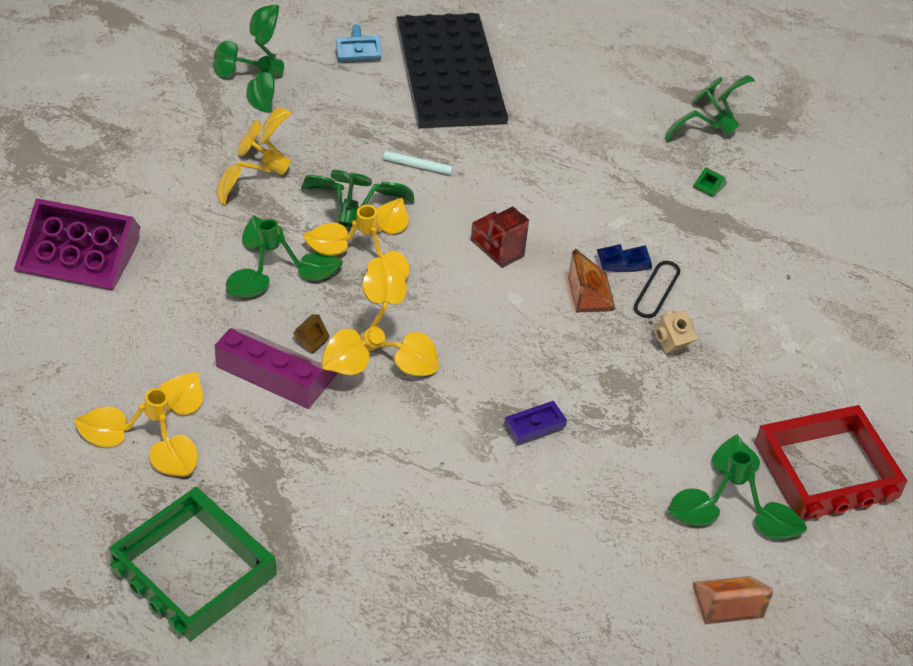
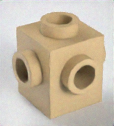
M675 310L668 311L660 316L661 320L654 325L655 336L661 343L665 354L686 348L698 339L694 330V323L688 317L686 310L678 313Z

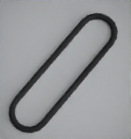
M662 261L657 264L634 304V311L639 316L651 318L657 315L680 275L681 270L676 263ZM664 264L674 266L677 272L656 310L651 314L640 312L637 308L659 268Z

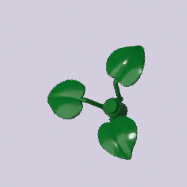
M276 4L257 9L250 20V34L255 37V43L267 54L266 56L261 57L258 62L236 57L238 45L232 41L220 43L213 55L214 71L221 78H228L233 74L236 68V61L258 66L262 73H257L256 79H252L248 83L246 95L250 105L263 112H272V100L275 90L273 76L279 77L284 71V62L277 59L276 54L271 53L264 46L271 40L275 30L279 12V5Z
M745 75L726 89L717 99L718 101L722 100L725 106L723 110L711 94V92H715L717 85L720 84L723 78L715 79L708 87H705L696 95L693 102H697L707 94L719 112L714 116L716 121L714 122L694 110L670 126L665 135L667 142L669 143L672 134L683 123L694 117L703 119L715 129L719 127L725 136L729 135L740 124L734 118L727 98L734 89L746 83L755 82V79L750 75Z
M337 169L331 171V178L317 175L305 176L301 190L312 188L337 190V211L339 212L337 223L345 227H352V222L357 220V209L359 208L358 201L352 199L354 184L370 186L372 184L371 178L359 173H348ZM335 181L349 183L347 199H344V202H342L341 191L344 190V185ZM381 182L380 184L373 185L361 206L368 204L375 191L403 198L414 204L415 197L413 191L403 184Z
M253 215L244 229L242 242L248 249H260L259 267L257 271L247 268L233 272L226 281V293L234 297L247 298L265 291L269 286L270 279L267 275L261 274L264 265L265 249L274 250L278 248L280 243H282L295 265L300 267L298 270L299 276L306 280L319 281L329 277L342 266L343 260L334 256L310 253L304 255L302 260L299 261L287 244L283 230L278 226V222L274 219L262 220Z
M738 434L725 441L713 455V467L719 473L724 474V478L714 497L710 499L706 492L699 489H685L673 497L668 507L669 513L683 523L694 526L708 525L716 521L720 516V509L715 503L719 500L728 480L736 485H743L749 481L755 509L760 513L755 517L754 525L761 534L772 539H787L807 531L805 522L789 507L777 502L767 503L764 509L760 506L754 474L760 467V460Z

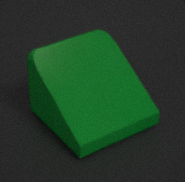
M705 167L693 184V187L714 197L725 187L727 182L724 176Z

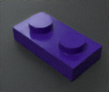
M554 400L507 416L504 421V425L517 444L564 428L567 423V419Z

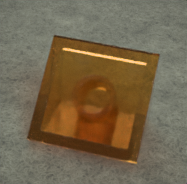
M573 250L568 279L576 313L609 312L615 310L607 273L579 250Z
M752 576L693 582V589L705 624L764 618L773 595L772 587Z

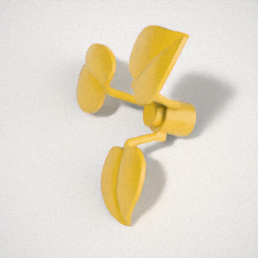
M276 107L263 124L259 143L262 145L266 143L271 150L264 149L254 141L261 131V123L258 120H254L251 123L247 133L239 143L237 154L244 156L252 145L264 153L261 159L264 166L244 162H236L234 166L230 165L220 178L216 190L217 198L223 205L226 206L227 196L240 175L241 167L264 170L268 173L272 170L279 175H283L287 171L291 162L290 158L277 150L268 139L292 112Z
M402 198L388 202L377 209L372 205L360 206L357 209V220L352 222L353 226L349 234L347 229L339 223H326L310 232L303 233L305 242L315 252L325 256H336L348 249L347 241L352 239L358 228L365 235L372 234L378 258H374L369 262L368 270L379 259H385L400 270L405 280L409 276V263L405 256L397 251H389L383 255L377 237V232L383 231L386 234L393 235L407 228L409 217Z
M379 259L366 272L362 282V290L370 302L374 304L383 303L382 308L374 322L371 323V327L360 335L354 329H343L334 334L325 347L321 369L343 375H356L367 367L370 358L369 351H373L381 346L383 348H399L394 355V362L404 373L413 376L431 375L438 371L439 364L435 345L427 335L420 332H411L403 338L402 344L399 342H386L385 333L378 327V323L384 315L388 303L392 305L400 304L404 300L407 291L406 281L400 270L391 262Z
M199 373L183 374L164 382L158 388L148 390L145 394V404H139L138 410L127 424L126 416L121 410L105 406L93 409L83 416L76 417L74 421L75 426L81 436L89 443L102 448H111L123 443L125 439L124 431L130 430L144 412L150 420L160 421L163 441L155 443L150 449L149 460L151 465L158 472L166 475L189 476L197 465L196 446L190 438L182 434L175 435L169 439L165 419L167 411L171 409L178 415H189L200 409L203 403V391Z

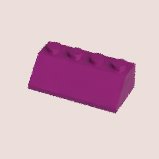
M229 328L214 345L217 368L307 409H310L337 375V372L321 369L320 362L248 330Z

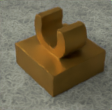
M319 314L310 315L293 332L297 342L302 343L305 350L314 352L330 337Z

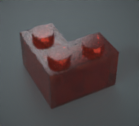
M513 206L500 213L494 211L472 222L470 241L498 266L504 268L525 256L529 219Z

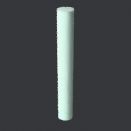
M389 151L384 153V160L447 175H452L453 166Z

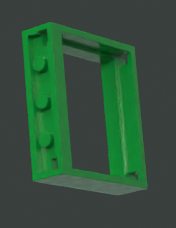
M197 486L109 547L111 558L109 566L114 574L118 577L123 576L137 596L143 595L148 600L150 608L156 615L162 614L168 620V624L175 634H182L190 642L277 575L276 558ZM196 516L252 569L188 617L131 561L189 519Z

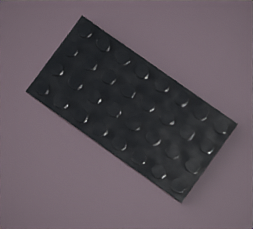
M479 13L397 16L396 24L418 129L508 124L506 107Z

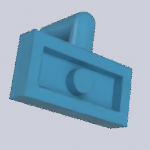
M358 24L353 25L351 37L336 38L338 61L381 59L382 57L380 36H362L361 27Z

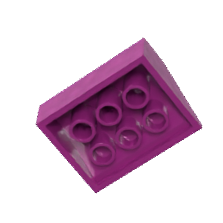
M36 198L14 270L114 290L134 252L141 227L132 216Z

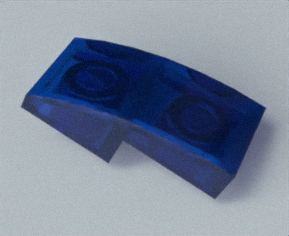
M621 244L597 249L602 270L636 272L652 269V262L646 245L626 250L622 249Z

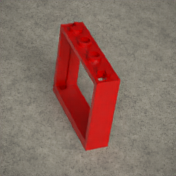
M860 405L760 425L754 442L791 509L802 520L818 519L833 513L841 514L859 507L868 508L873 504L885 501L892 502V500L901 497L908 482ZM853 432L882 479L809 495L781 446Z

